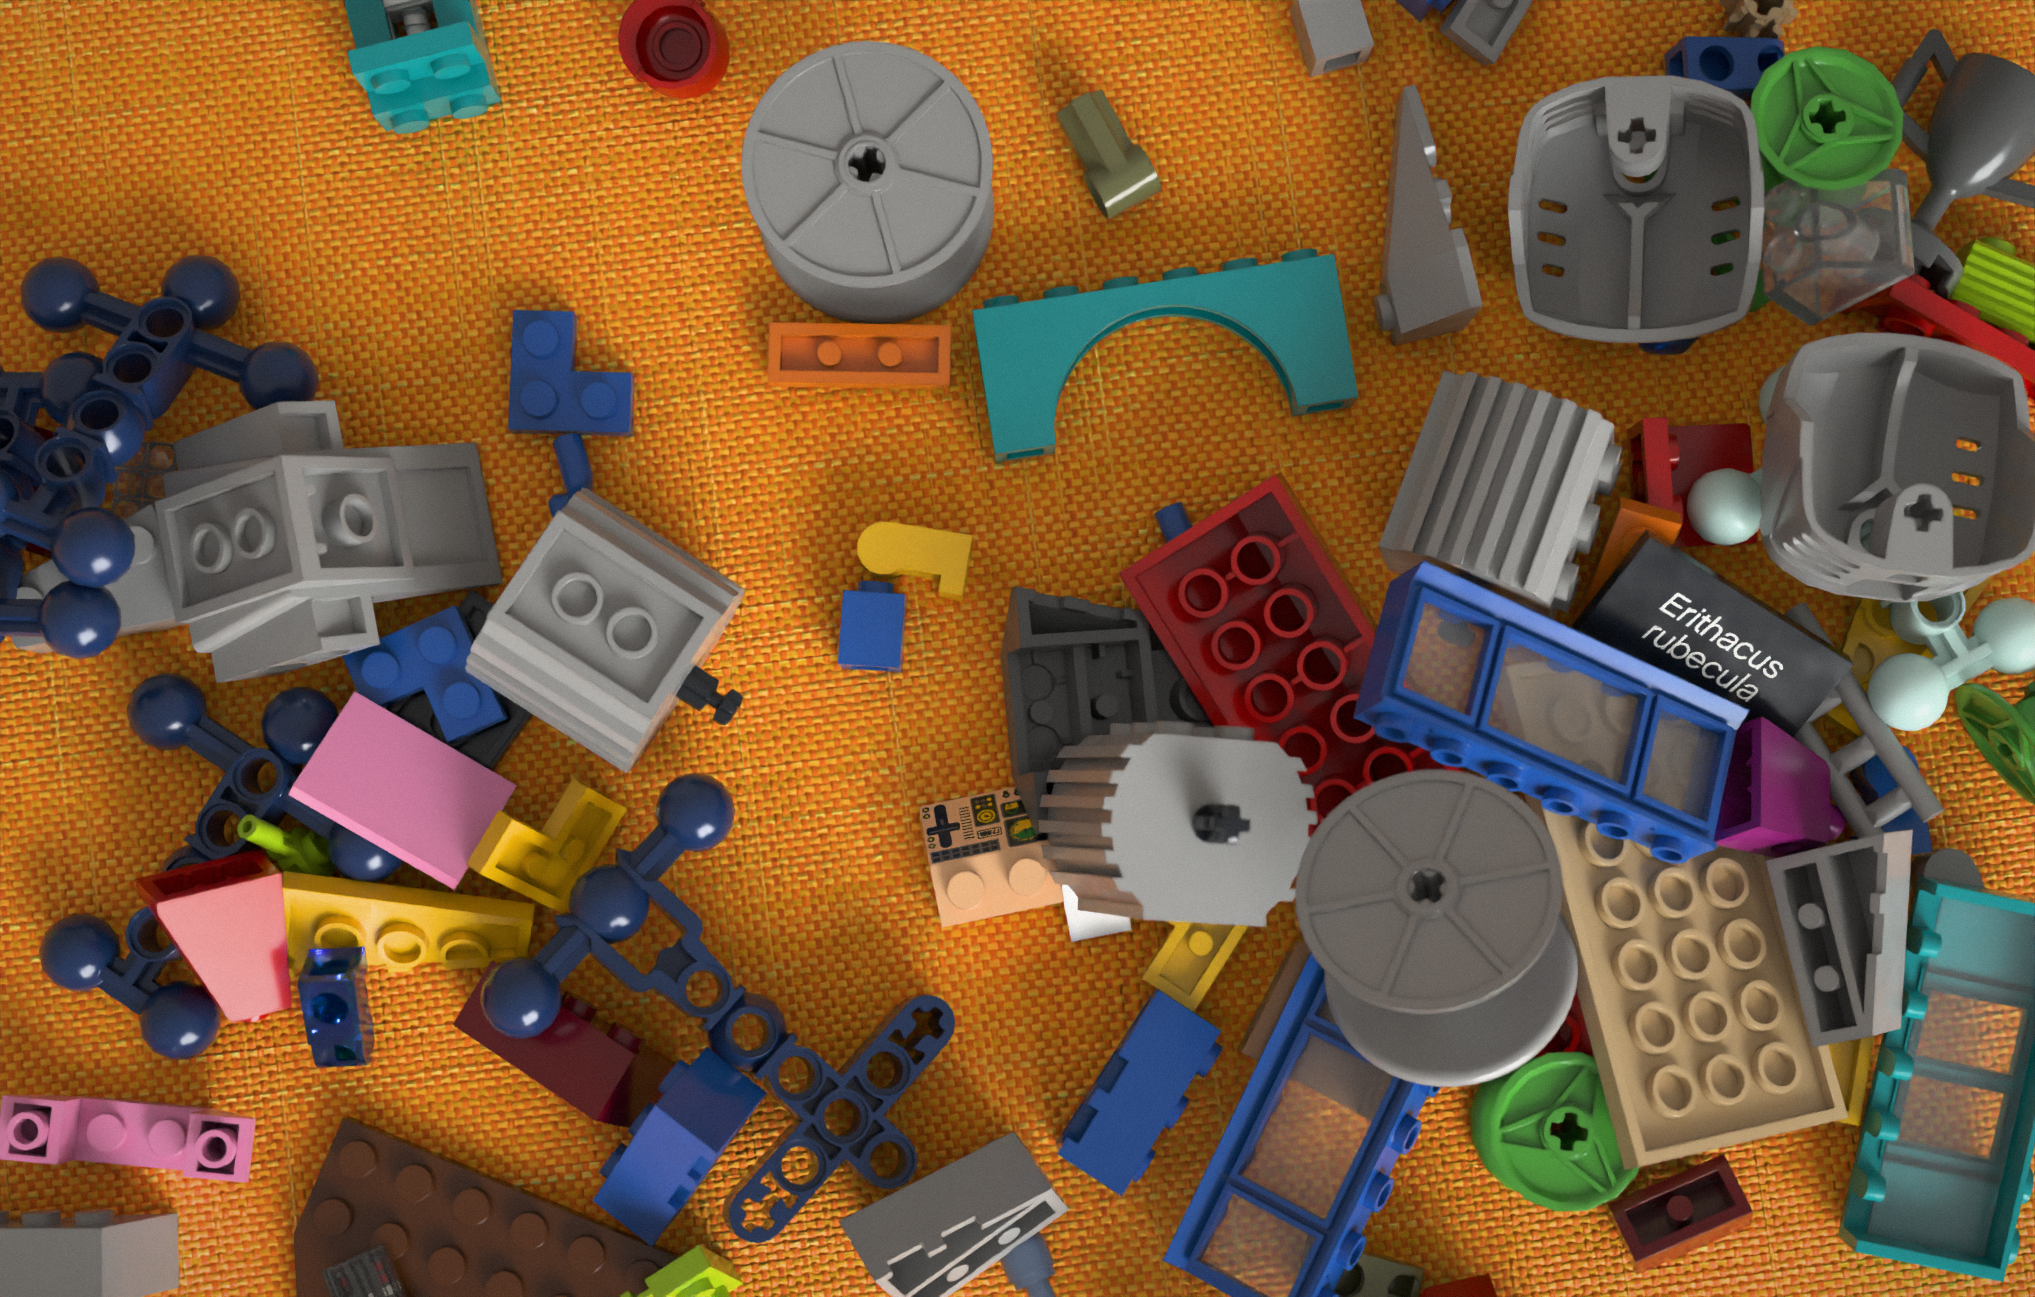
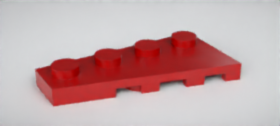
M1897 271L1891 275L1836 286L1827 307L1846 316L1850 314L1852 309L1857 308L1878 317L1874 329L1882 333L1916 335L1967 346L1992 356L2019 372L2023 379L2027 399L2035 404V351L2028 347L2030 341L2022 334L2006 328H1994L1979 319L1981 313L1975 307L1962 301L1946 300L1929 290L1931 284L1926 279L1911 272Z

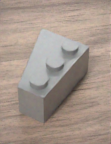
M1913 830L1882 833L1766 861L1812 1047L1875 1036L1901 1028Z
M1012 1132L1000 1139L989 1142L975 1152L840 1220L839 1223L873 1280L891 1297H949L1007 1255L1016 1246L1028 1240L1060 1217L1069 1208L1032 1152L1015 1132Z
M96 1209L74 1212V1217L61 1218V1210H35L22 1212L21 1219L8 1220V1210H0V1297H143L179 1288L178 1213L114 1215L113 1209Z

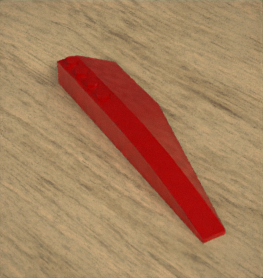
M1282 472L1270 477L1118 573L1214 727L1253 728L1254 741L1278 743L1288 757L1301 758L1307 771H1297L1301 784L1312 785L1314 798H1306L1307 810L1317 811V824H1308V837H1312L1322 821L1345 799L1358 790L1384 778L1419 770H1450L1471 774L1468 768L1464 766L1453 767L1435 761L1430 756V751L1410 742H1395L1382 738L1375 733L1373 726L1353 718L1378 625ZM1406 671L1403 687L1421 695ZM1577 990L1564 1022L1548 1044L1534 1056L1535 1059L1547 1053L1582 1052L1594 1057Z

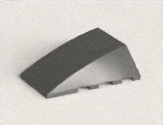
M1012 587L1000 655L1011 772L1035 835H1040L1044 832H1039V820L1048 819V808L1039 807L1041 795H1051L1054 783H1048L1046 779L1049 770H1060L1066 759L1056 757L1064 746H1078L1088 735H1110L1111 723L1132 724V722L1155 723V721L1192 723L1194 727H1215L1141 610L1127 607L1120 609L1090 603V600L1069 596L1057 597L1036 593V590Z

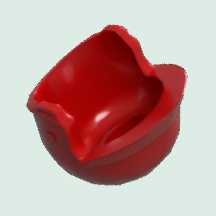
M635 0L627 8L622 17L618 33V45L624 64L637 81L641 84L645 83L659 94L683 100L698 98L713 90L720 83L727 72L730 60V44L725 28L713 12L705 7V2L702 0Z

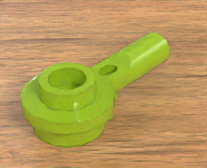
M246 815L240 820L237 828L239 837L265 848L267 854L277 860L283 872L289 871L327 877L334 875L335 866L330 859L327 839L315 831H309L304 827L297 826L287 833L281 830V828L253 815Z

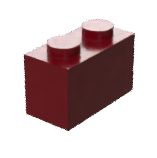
M1724 1154L1608 1204L1609 1219L1636 1275L1751 1226L1753 1210Z

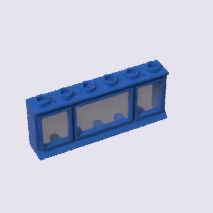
M1423 560L1392 580L1389 584L1353 718L1373 726L1375 733L1382 738L1395 742H1410L1430 751V756L1441 764L1453 767L1464 766L1486 776L1487 780L1509 791H1521L1541 800V805L1550 812L1566 816L1575 815L1596 825V830L1607 837L1620 840L1629 839L1650 848L1651 855L1659 860L1669 863H1685L1688 859L1717 848L1718 843L1714 842L1713 839L1736 732L1750 710Z
M1312 953L1309 955L1163 1258V1261L1185 1270L1231 1297H1339L1334 1290L1344 1269L1350 1271L1362 1255L1366 1244V1236L1362 1235V1231L1372 1211L1378 1213L1384 1207L1391 1194L1394 1179L1389 1177L1396 1160L1399 1154L1406 1155L1418 1138L1421 1129V1121L1417 1119L1427 1096L1432 1098L1441 1089V1087L1406 1081L1381 1070L1365 1059L1348 1042L1334 1020L1325 991L1324 969L1313 957Z

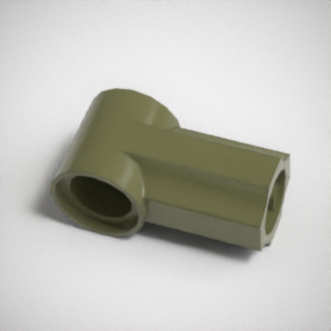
M1102 89L1081 95L1057 113L1056 119L1085 169L1083 175L1087 187L1106 219H1110L1162 191L1159 178L1150 159L1138 143L1132 144Z

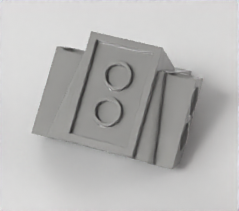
M335 400L276 402L173 442L178 471L164 474L163 485L166 498L155 501L154 504L176 624H189L192 645L195 651L198 653H211L216 683L281 675L380 644L373 603L463 589L493 587L503 584L476 443L344 449Z

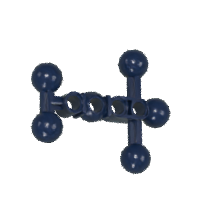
M192 255L178 260L165 273L161 285V297L146 302L142 307L101 292L100 284L90 269L78 260L65 257H51L39 261L25 273L20 286L21 306L33 323L45 331L62 334L82 329L85 325H89L119 338L105 356L103 373H96L91 379L94 391L82 394L68 407L63 427L58 426L53 432L54 438L47 440L38 449L35 456V467L42 484L29 501L22 498L21 489L15 479L0 467V537L8 533L52 551V560L58 570L76 585L98 588L117 582L131 568L135 555V536L128 524L110 509L98 508L106 496L105 485L107 483L113 484L118 478L114 466L127 463L140 451L145 431H150L154 426L153 420L161 417L168 410L195 369L200 368L238 383L240 392L249 406L254 410H258L276 402L314 401L319 383L317 367L307 352L292 343L273 341L250 350L204 332L221 327L235 315L240 298L238 280L229 266L215 257Z
M82 351L62 354L53 359L44 372H4L0 365V467L15 479L21 489L23 499L29 501L36 492L33 486H40L42 484L35 467V456L38 449L47 440L34 430L39 408H44L48 416L57 423L63 424L68 407L82 394L94 391L91 379L96 373H103L104 360L102 358ZM8 533L0 537V643L4 640L5 636L43 637L46 644L57 654L75 659H84L99 655L114 642L121 627V609L112 592L104 586L98 588L76 585L71 580H68L52 588L45 595L44 599H16L24 563L20 552L26 549L28 541Z
M160 673L145 679L132 691L127 706L128 718L131 729L141 741L158 750H175L186 745L226 772L199 813L195 823V834L188 833L184 839L188 845L177 849L163 862L160 873L257 849L261 851L263 847L241 837L233 845L226 841L224 825L233 814H236L240 820L246 815H253L278 827L288 813L327 839L331 862L345 878L350 880L376 883L389 877L402 864L403 860L288 795L293 784L303 771L300 764L308 763L339 716L336 706L323 692L311 687H293L273 698L266 705L261 720L264 742L269 748L265 749L254 747L209 717L204 694L188 677L178 673ZM271 762L277 771V780L270 791L263 793L258 785V773L266 763ZM148 907L138 910L130 918L126 928V941L131 952L125 960L121 957L122 953L117 933L105 920L89 913L67 916L45 932L39 954L42 970L51 981L72 992H88L98 987L139 1015L142 1038L155 1053L172 1060H186L201 1054L216 1039L221 1024L219 1008L202 986L190 981H172L165 985H161L156 981L169 961H182L183 958L172 942L165 950L158 944L156 930L159 923Z

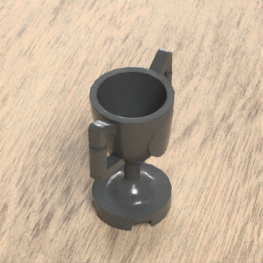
M1932 29L1927 33L1913 56L1906 58L1891 81L1902 109L1928 71L1926 65L1930 60L1944 84L1935 104L1927 133L1902 110V141L1926 163V173L1931 183L1930 191L1911 218L1874 209L1860 210L1854 215L1840 237L1839 245L1843 252H1850L1853 246L1856 245L1867 256L1859 270L1870 279L1895 274L1897 271L1911 272L1926 279L1931 284L1930 290H1935L1933 293L1948 300L1963 277L1964 269L1958 257L1948 246L1940 241L1934 230L1951 202L1955 199L1971 198L1982 194L2035 209V186L2008 179L2035 155V75L2011 61L1990 54H1965L1956 61L1942 33L1937 29Z

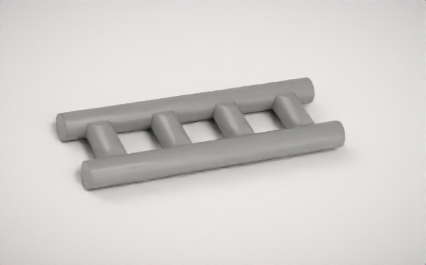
M1805 602L1794 606L1784 614L1833 645ZM1849 669L1793 738L1827 762L1830 768V796L1858 839L1884 833L1881 828L1883 825L1912 807L1923 823L1933 819L1945 809L1889 726L1873 711L1868 695ZM1843 703L1863 734L1832 754L1812 722ZM1878 755L1898 786L1866 806L1846 774Z

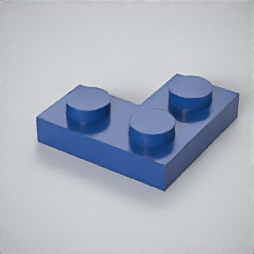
M513 310L508 430L510 432L522 434L564 435L576 433L579 435L632 436L635 377L632 373L575 371L577 316L573 311Z
M456 605L380 638V644L342 656L358 693L383 708L425 690L446 741L449 743L459 741L508 719L496 690L465 670V666L468 664L466 662L467 657L471 653L470 649L474 639L461 609Z

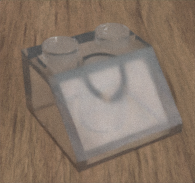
M1885 168L1863 185L1838 191L1806 188L1788 179L1764 193L1761 252L1763 295L1809 326L1915 274L1907 174L1899 168Z

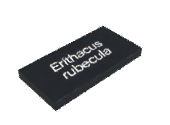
M1648 529L1645 530L1571 626L1574 630L1749 709L1750 711L1742 724L1763 717L1791 737L1796 735L1853 666L1849 655Z

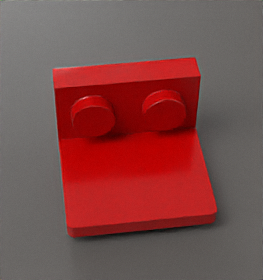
M1667 417L1642 418L1627 430L1631 500L1681 513L1682 525L1673 545L1676 548L1722 546L1703 540L1691 528L1686 512L1688 494L1693 484L1706 473L1726 468L1748 474L1754 472L1750 426L1747 423L1668 427ZM1758 531L1747 541L1733 545H1751L1758 540Z

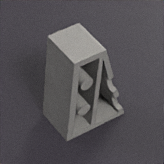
M151 504L123 519L135 536V555L131 568L117 582L104 585V587L112 592L121 609V627L115 640L118 637L149 631L158 632L188 624H176L155 505ZM51 559L22 575L19 588H17L16 599H44L45 595L52 588L69 579L58 570ZM10 636L17 649L41 654L54 651L46 644L43 637Z

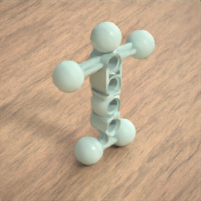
M1785 366L1777 368L1768 375L1760 389L1758 407L1762 420L1766 425L1768 421L1766 416L1778 376ZM1731 468L1719 469L1704 474L1693 484L1688 494L1686 512L1691 528L1703 540L1722 546L1733 545L1747 541L1759 530L1762 468L1750 474ZM1863 523L1859 531L1860 542L1867 551L1872 523ZM1963 592L1927 601L1936 611L1937 622L1926 619L1920 613L1918 601L1900 603L1882 600L1879 602L1882 609L1889 607L1890 622L1896 634L1911 644H1926L1933 657L1927 658L1914 653H1901L1887 657L1876 666L1869 680L1867 691L1873 711L1890 727L1903 731H1916L1931 726L1941 717L1947 705L1949 691L1990 669L2008 675L2033 671L2035 669V602L2018 597H2007L1990 602L1979 612L1974 622L1972 635L1968 639L1958 624L1965 613L1966 600Z

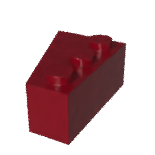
M491 960L453 1023L455 1027L593 1120L626 1128L631 1127L636 1118L651 1101L656 1104L664 1094L657 1089L676 1065L674 1061L645 1045L647 1040L637 1032L615 1021L613 1024H610L595 1015L598 1008L594 1004L568 990L562 995L560 1012L550 1027L539 1035L524 1039L506 1037L491 1027L483 1015L480 1003L483 982L490 971L500 964V962Z

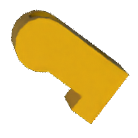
M888 521L876 522L869 525L860 534L857 542V555L863 568L873 577L886 580L905 574L939 580V597L963 601L973 547V535Z

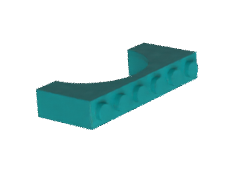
M1300 249L1283 254L1281 256L1282 262L1258 266L1256 258H1242L1222 264V271L1208 274L1199 275L1197 268L1185 267L1163 273V281L1139 284L1137 277H1120L1104 282L1102 284L1103 290L1079 293L1077 286H1063L1044 291L1043 299L1019 303V297L1016 295L998 296L985 300L983 302L984 308L972 310L995 463L1055 454L1054 421L1056 408L1061 392L1075 366L1089 350L1108 335L1125 326L1153 318L1186 317L1203 320L1225 328L1244 339L1262 355L1276 373L1288 399L1292 417L1352 407L1358 398L1334 254L1318 256L1316 249Z

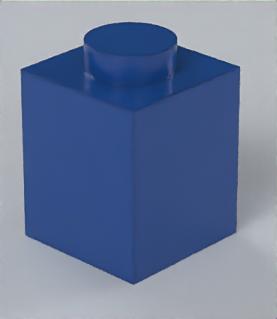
M859 581L857 591L843 590L838 665L842 669L902 673L907 599L905 594L894 593L895 584L879 581Z

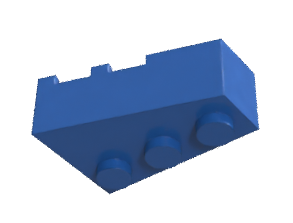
M1154 988L1056 1141L1057 1154L1109 1189L1123 1196L1130 1182L1137 1183L1151 1163L1156 1153L1151 1147L1163 1127L1171 1130L1186 1108L1189 1098L1183 1094L1194 1075L1198 1074L1203 1078L1218 1058L1223 1046L1215 1042L1221 1030L1157 988Z
M708 1047L703 1050L691 1065H688L682 1059L676 1063L657 1089L664 1095L656 1104L651 1101L629 1128L628 1132L634 1136L630 1144L626 1146L624 1143H621L599 1171L606 1178V1181L593 1199V1202L650 1246L655 1244L677 1217L767 1094L766 1091Z

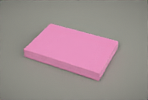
M354 691L293 784L288 795L455 890L469 867L466 864L498 810H503L517 785Z

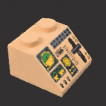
M1016 786L919 807L928 862L942 927L1064 902L1061 884H1055L1049 872L1058 871L1055 860L1043 858L1041 845H1050L1048 833L1035 835Z

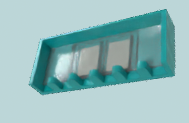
M1918 875L1907 924L1901 1028L1883 1033L1838 1236L1852 1250L1858 1253L2004 1282L2007 1264L2011 1265L2015 1261L2019 1251L2020 1237L2016 1225L2021 1204L2028 1202L2034 1182L2030 1164L2035 1146V898Z

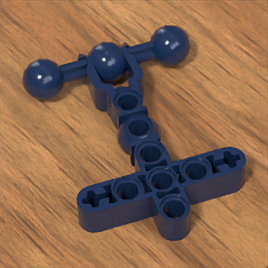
M695 772L678 776L665 786L658 797L655 813L658 825L633 852L616 848V865L604 864L592 867L582 874L571 890L569 900L570 913L554 914L558 927L556 934L533 958L517 957L505 960L493 968L482 984L480 1003L483 1015L491 1027L506 1037L524 1039L539 1035L553 1024L560 1012L562 1002L560 984L590 954L630 992L643 993L651 989L688 1017L700 1018L702 1021L697 1027L702 1032H707L711 1050L738 1071L748 1072V1075L754 1080L762 1079L763 1085L770 1096L795 1118L733 1187L724 1200L722 1214L724 1223L730 1232L747 1242L763 1243L770 1241L783 1230L842 1162L861 1180L879 1188L894 1189L901 1187L912 1178L916 1171L918 1160L915 1147L883 1115L949 1042L954 1033L955 1019L949 1005L937 996L920 995L906 998L893 1008L837 1072L817 1053L809 1048L796 1046L794 1043L799 1037L793 1032H787L784 1014L776 1003L762 994L745 992L747 989L742 984L733 986L729 973L699 940L703 931L701 919L658 880L685 850L694 852L708 850L725 840L734 822L735 807L732 795L722 782L710 775ZM651 902L680 930L681 935L672 947L659 951L656 965L643 975L609 944L626 941L639 932L648 917ZM697 971L706 972L711 975L716 981L718 988L715 1000L705 1008L693 1005L686 996V982ZM913 1012H931L932 1016L927 1023L933 1030L931 1035H916L904 1048L888 1040L890 1035L894 1039L907 1038L917 1024L911 1017ZM743 1014H751L756 1017L763 1029L760 1043L751 1050H743L738 1047L732 1037L733 1024ZM906 1050H909L914 1053L912 1059ZM879 1052L887 1054L892 1059L895 1067L894 1077L891 1082L881 1088H877L870 1082L866 1072L870 1058ZM795 1056L803 1060L807 1066L808 1079L802 1089L789 1093L779 1083L778 1071L783 1061ZM843 1099L852 1108L854 1115L853 1123L843 1134L834 1135L825 1125V1110L834 1100ZM888 1141L897 1149L899 1156L898 1165L889 1175L879 1177L871 1168V1153L877 1145ZM801 1146L810 1154L812 1161L811 1170L803 1180L790 1182L783 1175L781 1168L782 1159L790 1149ZM767 1174L773 1185L789 1192L790 1196L784 1202L781 1197L772 1195L761 1209L767 1217L764 1224L758 1226L750 1222L743 1227L741 1223L745 1220L746 1213L741 1208V1205L746 1199L758 1203L770 1192L771 1188L761 1184V1180Z

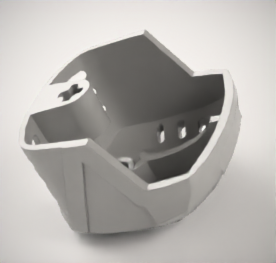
M1669 75L1602 77L1573 84L1544 97L1534 104L1525 116L1519 132L1515 166L1510 175L1508 197L1512 260L1517 295L1524 316L1531 323L1553 333L1578 339L1613 343H1654L1689 339L1715 333L1741 322L1752 307L1762 252L1765 200L1764 171L1759 153L1757 127L1753 114L1746 103L1733 93L1704 81ZM1657 170V173L1651 180L1641 184L1632 183L1623 175L1624 173L1628 176L1641 177ZM1735 198L1741 202L1736 207L1715 212L1712 209L1714 204ZM1542 201L1566 206L1567 210L1561 214L1539 207V204ZM1732 232L1740 234L1738 239L1718 245L1711 242L1713 237ZM1540 234H1547L1566 240V243L1563 246L1539 241L1538 236ZM1725 265L1733 267V270L1726 274L1713 276L1710 273L1712 269ZM1550 266L1562 269L1565 274L1562 277L1545 274L1543 268Z
M1852 333L1830 336L1803 345L1792 356L1778 376L1766 416L1768 421L1762 458L1761 519L1759 521L1766 551L1770 559L1782 570L1808 586L1834 594L1903 603L1930 601L1962 592L1985 581L1991 575L2020 564L2031 556L2035 551V433L2030 430L2028 399L2022 376L2018 371L1992 356L1967 346L1939 339L1895 333ZM1962 440L1975 443L1977 450L1974 452L1958 448L1956 441ZM1956 473L1975 477L1979 480V485L1975 486L1953 481L1952 474ZM1952 507L1973 511L1976 514L1975 520L1953 515ZM1863 523H1872L1868 551L1862 546L1859 538V531Z

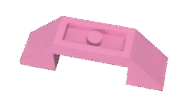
M2 1095L0 1159L54 1165L79 1160L183 1170V1177L246 1183L249 1181L256 1118L211 1107L95 1096Z

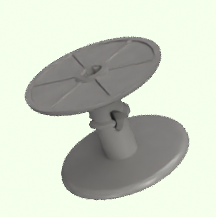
M876 41L848 42L819 50L792 65L775 80L757 104L747 127L742 148L741 168L745 197L751 214L760 229L763 244L773 267L785 284L804 302L820 312L846 322L858 324H895L921 317L937 309L956 295L971 279L986 253L994 222V196L991 184L993 171L992 146L984 117L976 101L967 88L948 69L929 56L901 45Z
M1419 770L1390 776L1358 790L1340 803L1322 821L1312 835L1299 865L1295 888L1296 913L1304 940L1313 957L1324 969L1325 991L1334 1020L1348 1042L1365 1059L1393 1076L1421 1085L1436 1087L1473 1085L1503 1076L1529 1061L1553 1038L1568 1014L1576 991L1578 957L1574 940L1560 912L1563 896L1561 862L1549 831L1536 813L1518 796L1506 788L1476 775L1450 770Z

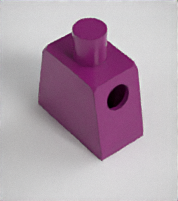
M1763 717L1741 724L1736 732L1713 841L1717 842L1719 846L1780 858L1825 846L1828 841L1837 838L1844 829L1846 819L1838 807L1830 803V768L1827 762Z

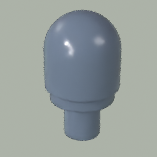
M1037 1232L1001 1258L1000 1262L1009 1283H1013L1016 1291L1025 1288L1029 1297H1056L1048 1280L1049 1276L1056 1274L1053 1268L1055 1262L1044 1237L1040 1232Z

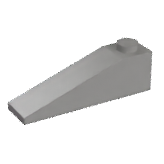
M1416 85L1403 88L1395 108L1379 287L1381 295L1374 296V309L1381 331L1390 330L1393 346L1462 331L1483 306L1463 228L1453 230L1449 228L1451 223L1450 204L1452 202V194L1447 179L1442 180L1441 177L1433 178L1430 167L1436 166V146Z

